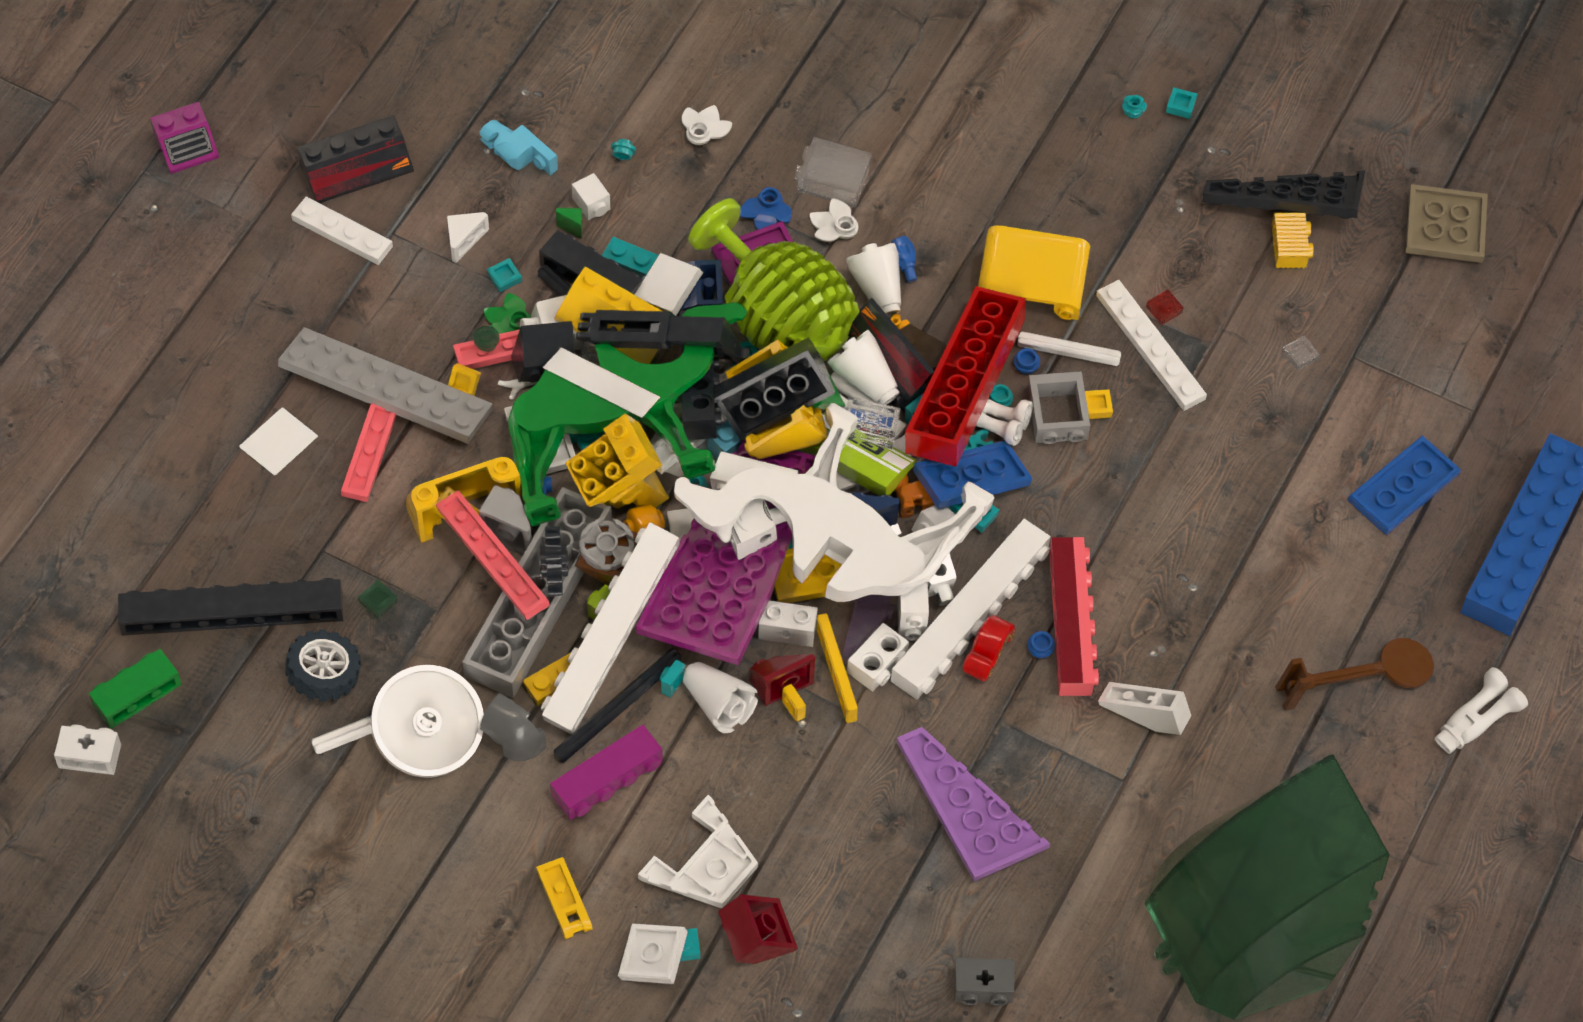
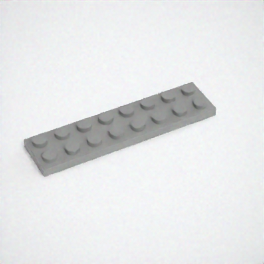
M305 327L278 359V367L366 403H373L386 409V411L393 412L398 416L467 444L492 412L493 404Z

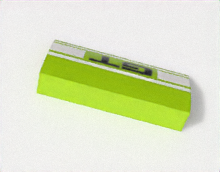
M825 411V412L822 413V415H823L824 422H825V425H826V428H827V431H828V435H829L831 428H830V426L828 425V423L825 421V415H826V411ZM854 430L849 435L848 441L840 454L837 472L879 496H889L915 465L916 459L887 443L884 444L865 435L867 433L862 434V432ZM824 442L799 450L816 456Z

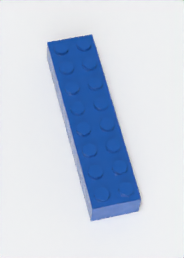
M1550 433L1465 598L1460 611L1461 614L1508 636L1511 635L1583 491L1582 447Z

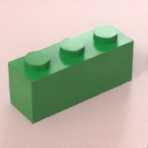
M158 649L154 653L151 652L143 656L133 666L120 670L109 681L96 685L89 692V696L95 710L109 729H113L182 684L178 671L163 651Z

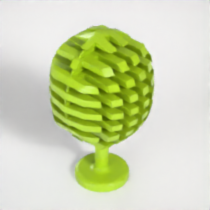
M728 198L709 208L691 229L688 241L696 250H706L721 242L741 262L736 269L737 273L734 282L725 295L727 304L739 303L747 310V316L743 320L737 321V326L743 335L748 338V341L756 348L758 347L760 351L776 340L781 341L788 348L809 337L823 361H827L841 350L849 337L848 334L852 322L860 311L857 302H855V295L850 286L847 285L842 274L835 270L836 267L830 261H826L825 257L819 252L796 242L782 241L771 243L751 251L732 231L741 214L740 205L734 199Z

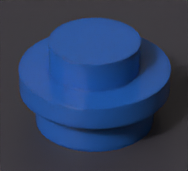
M1022 349L1014 357V367L1023 374L1034 373L1040 366V358L1032 349Z
M1039 631L1030 636L1027 647L1033 656L1046 658L1054 652L1055 641L1049 633Z

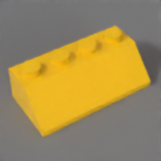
M584 267L573 283L554 319L559 322L572 321L574 331L585 332L577 329L578 323L584 322L579 319L580 313H596V310H661L591 269ZM608 324L607 327L612 328V326H615L618 331H621L624 325ZM616 348L631 359L644 364H651L660 350Z

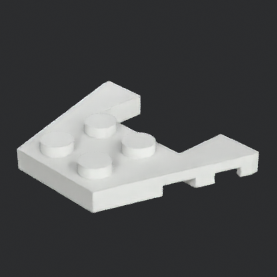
M707 795L692 812V818L712 832L709 838L679 872H676L656 856H653L638 873V879L642 882L723 908L758 868V862L739 835H736L730 827L724 814H721L715 806L714 800Z

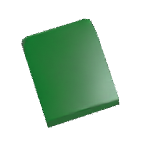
M556 208L557 226L582 238V209Z

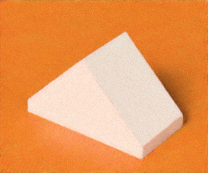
M486 213L447 216L453 262L457 263L489 230L488 215Z

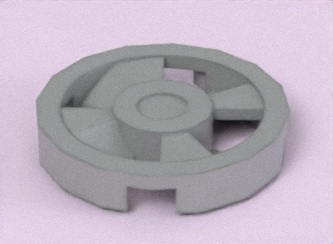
M603 518L596 519L589 523L581 532L579 543L581 556L587 564L595 569L603 571L616 570L622 567L621 565L626 554L629 551L632 553L634 551L633 533L626 524L617 519H613V521H603ZM609 527L608 532H602L600 528ZM626 536L629 547L618 546V539ZM585 544L596 545L590 549L585 548ZM613 555L615 558L612 564H605L606 556Z

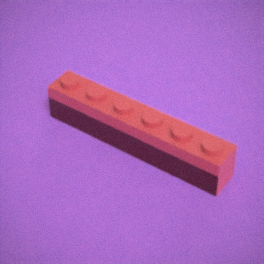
M1051 537L1049 557L1058 695L1092 696L1093 687L1098 685L1099 673L1098 669H1093V661L1097 659V646L1091 643V636H1095V620H1090L1089 612H1093V596L1088 595V588H1091L1092 576L1091 571H1086V564L1090 563L1089 547L1085 548L1084 537Z

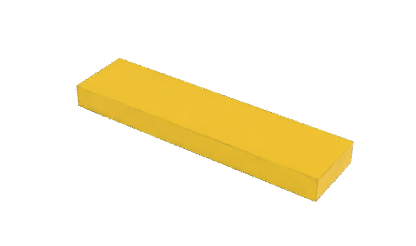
M827 613L821 614L817 617L816 631L845 721L847 723L857 721L858 707Z

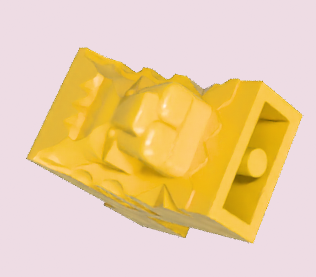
M626 413L604 428L605 435L565 462L589 507L604 503L607 506L611 505L618 509L625 504L633 502L637 507L653 505L656 508L669 499L655 473V470L663 465L641 424Z

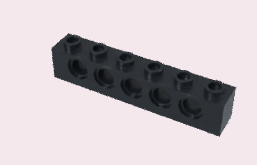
M688 309L679 310V315L682 316ZM680 345L681 355L684 352V345ZM714 346V352H719V350ZM718 355L713 356L712 364L706 374L682 393L683 428L688 440L717 438V427H722L721 411H716V408H719L714 400L715 387L720 383L719 373H714V371H719Z

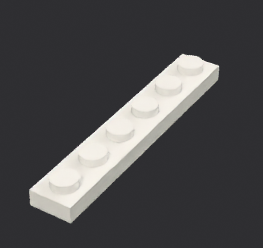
M1120 280L1097 290V298L1183 411L1206 400V392Z

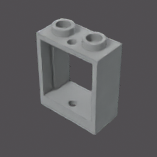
M1082 371L1029 375L1027 393L1029 401L1033 402L1031 419L1035 443L1053 444L1061 441L1080 442L1088 440L1090 420ZM1076 395L1080 421L1043 423L1039 397Z

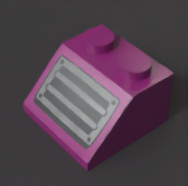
M199 101L150 118L155 140L170 174L219 158L207 119Z

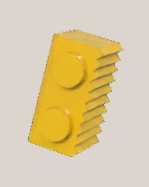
M1274 213L1271 226L1276 268H1306L1309 258H1313V243H1308V237L1311 235V222L1306 221V213Z

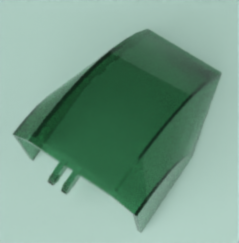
M1334 754L1328 755L1210 822L1178 846L1156 871L1144 903L1163 939V942L1159 944L1154 954L1158 960L1164 959L1169 955L1172 956L1163 967L1164 973L1171 975L1179 970L1197 1004L1235 1020L1326 989L1364 938L1367 928L1363 925V922L1369 920L1372 914V910L1368 906L1370 901L1375 900L1378 895V891L1374 889L1376 882L1383 879L1390 854Z

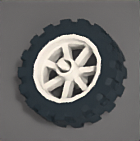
M323 629L319 630V632L308 631L306 635L298 636L295 639V643L292 642L287 652L285 675L288 676V683L290 686L295 687L297 693L300 695L303 693L307 695L306 698L312 700L314 698H319V701H327L330 698L337 700L343 694L346 696L351 692V687L354 688L356 686L361 667V656L357 654L358 648L356 645H352L350 643L351 640L346 636H339L340 633L332 631V633H329ZM315 654L317 659L312 658L310 656ZM303 662H304V663H307V664H310V665H312V666L306 668V667L304 666ZM333 669H343V670H342L340 673H337V672H335Z

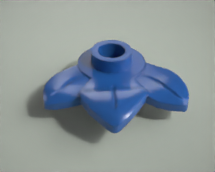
M772 187L764 188L757 197L747 199L741 207L740 214L741 218L754 219L757 230L781 221L789 223L792 216L790 206L783 202L780 192Z

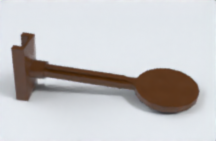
M1397 638L1389 641L1382 649L1380 662L1311 674L1307 672L1302 658L1291 659L1275 688L1277 691L1285 690L1288 698L1283 707L1284 710L1295 709L1305 691L1313 689L1314 686L1385 674L1388 679L1399 686L1417 688L1424 685L1431 678L1434 663L1431 654L1422 644L1409 638Z

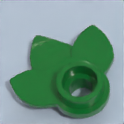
M511 293L506 294L504 307L484 308L485 318L491 324L487 333L491 336L519 330L520 325L516 323L520 322L522 318H531L530 314L526 312L525 302Z

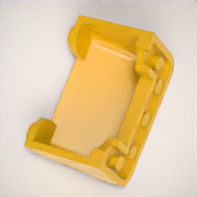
M992 226L987 231L978 287L1023 297L1027 301L1054 305V312L1061 319L1079 320L1090 244L1086 240L1076 237L1007 226Z
M779 340L774 341L726 371L727 378L729 379L785 350L787 347ZM803 405L795 410L787 419L756 435L753 433L746 436V443L744 444L747 453L751 457L763 459L821 444L828 437L821 409H816L813 405L806 408Z
M498 457L416 486L406 497V507L420 542L434 539L433 528L436 524L442 523L441 517L431 508L438 503L439 495L446 486H449L455 492L459 490L467 501L489 495L494 485L501 488L512 489L519 495L522 502L520 474L515 463L507 457Z

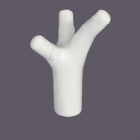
M518 379L498 381L499 386L512 388L509 396L510 400H514L520 389L537 383L518 382Z

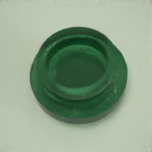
M482 326L474 332L473 341L480 350L488 352L495 349L499 344L500 335L494 327Z

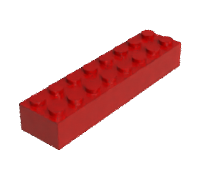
M978 286L975 287L905 431V454L957 467L1024 324L1026 298Z

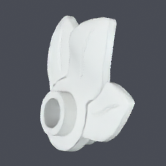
M715 105L699 113L691 108H686L682 115V123L687 129V139L695 145L706 144L710 139H720L726 136L732 127V122L720 121Z
M833 198L831 200L829 212L810 213L811 223L818 229L814 237L820 241L832 242L838 238L850 239L858 232V223L851 216L850 207L838 199Z

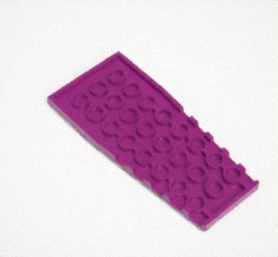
M746 440L742 441L736 453H732L733 455L798 470V474H805L813 466L816 457L795 450L757 459L747 453L744 446ZM765 500L769 510L776 507L770 501ZM693 518L689 532L681 538L676 552L637 623L636 633L739 666L771 598L792 539V531L788 522L785 521L775 525L777 540L738 560L730 541L727 543L721 541L716 532L706 529Z

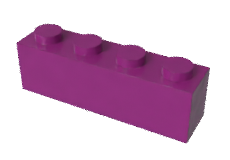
M642 724L551 782V796L569 820L576 816L581 817L587 814L596 803L609 800L615 791L621 787L632 785L643 773L652 772L657 769L663 761V749Z

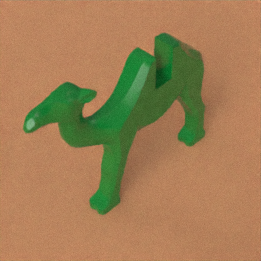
M739 303L694 307L688 309L682 316L724 317L730 325L743 320L747 316V310ZM609 344L595 345L601 368L660 397L642 418L545 370L540 380L514 401L507 421L513 446V459L520 474L522 497L525 503L524 510L530 524L536 526L561 517L557 500L545 495L543 486L546 473L557 454L564 434L604 432L605 427L625 413L636 421L639 420L652 428L674 451L685 478L692 479L715 471L716 466L711 451L697 449L692 446L686 437L681 421L674 413L676 398L701 379L710 369L714 356V346L684 345V352L681 357L672 362L644 364L631 359Z

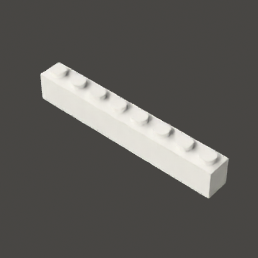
M1023 519L892 668L891 682L916 700L923 693L928 694L934 687L935 679L939 674L944 675L952 665V659L956 655L961 656L969 645L968 641L973 635L977 636L985 620L991 615H997L1005 598L1010 599L1017 591L1019 582L1030 577L1034 571V565L1038 561L1042 562L1045 560L1050 552V536L1026 519Z
M650 522L646 529L642 527L635 539V542L638 544L633 553L629 551L624 557L621 565L624 569L620 576L615 575L608 587V590L611 592L607 599H602L595 610L597 615L593 624L588 623L581 636L584 639L579 648L575 647L568 658V662L571 664L567 671H561L554 684L557 689L553 696L548 695L542 704L541 711H543L542 717L544 721L569 734H573L577 730L680 544L679 537Z

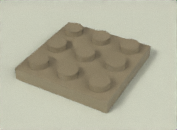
M1411 184L1409 189L1405 253L1483 263L1488 194Z

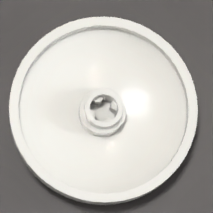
M420 665L397 673L381 688L371 712V731L378 750L392 766L416 777H439L457 770L474 754L483 734V731L480 730V724L484 713L477 693L463 677L444 667Z

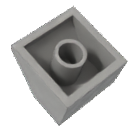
M494 485L479 510L480 517L506 548L524 555L532 539L531 527L521 499L512 489Z

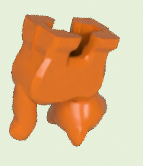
M907 475L893 490L897 493V498H899L901 518L912 517L915 505L922 506V511L935 505L921 482L918 480L908 483Z

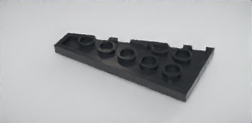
M1365 170L1356 171V175L1344 176L1343 172H1333V176L1321 177L1317 173L1277 176V180L1264 181V177H1254V181L1241 182L1237 178L1206 180L1202 202L1212 205H1234L1239 208H1261L1266 211L1282 210L1289 213H1311L1316 216L1330 215L1343 219L1357 218L1365 180Z

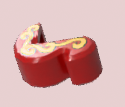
M996 615L989 616L982 624L974 640L973 647L964 660L963 672L982 682L987 681L992 675L1006 643L1013 640L1016 632L1015 625Z

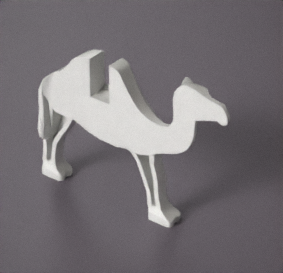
M831 403L826 408L825 421L831 428L830 433L820 447L813 466L805 474H794L766 467H753L736 474L720 490L691 484L685 477L678 478L674 488L676 499L688 508L695 520L706 529L716 532L721 541L725 543L730 541L732 527L744 507L750 501L758 498L770 501L781 511L791 528L793 538V573L801 583L805 581L824 555L842 564L827 584L825 598L836 602L851 601L870 594L898 596L910 592L920 584L929 582L950 551L957 544L961 543L968 533L981 521L982 516L987 514L994 500L992 494L971 482H967L962 487L963 492L961 494L964 505L953 517L937 525L899 537L872 507L851 493L837 489L836 472L840 454L848 441L849 435L856 429L858 418L835 403Z

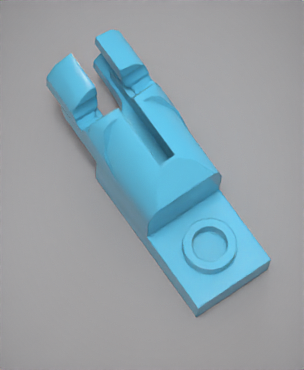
M491 120L480 130V135L482 136L480 140L489 149L494 148V153L516 170L524 168L532 161L538 169L545 170L549 175L558 170L557 155L523 125L512 131L497 120Z

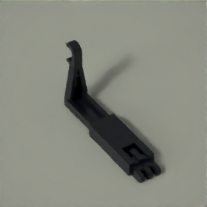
M596 310V313H580L579 319L584 322L578 323L577 329L585 332H577L576 340L591 341L594 345L609 344L614 348L670 349L671 345L715 346V348L728 355L736 365L749 358V349L741 347L728 321L724 317L673 316L671 312ZM608 324L624 325L621 331H618L615 326H612V328L607 327Z

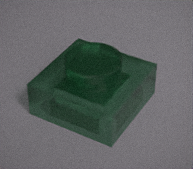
M377 580L358 596L359 602L377 619L398 602L397 596L380 580Z

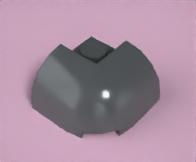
M499 692L487 708L480 724V730L488 734L497 744H502L503 757L513 761L533 759L546 748L545 732L540 727L537 729L527 719L530 713Z

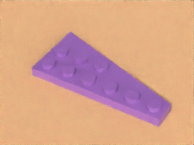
M923 727L897 737L896 743L974 882L1049 849L1050 843L1044 837H1039L1031 829L1032 826L1016 816L1010 810L1009 805L979 778L976 779L967 771V767L946 752V748Z

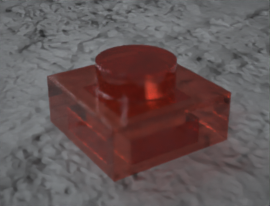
M1168 289L1148 300L1146 305L1161 325L1182 314L1184 308Z

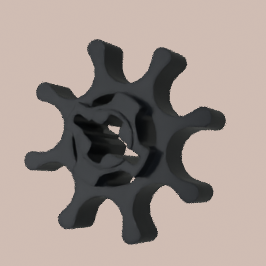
M560 526L545 527L546 546H540L541 577L547 578L548 596H563L562 577L568 576L567 545H561Z

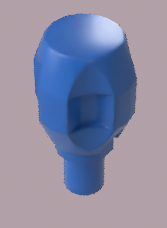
M907 236L897 237L891 243H895L898 251L899 268L905 273L908 283L915 282L917 276L914 270L916 263L914 245Z

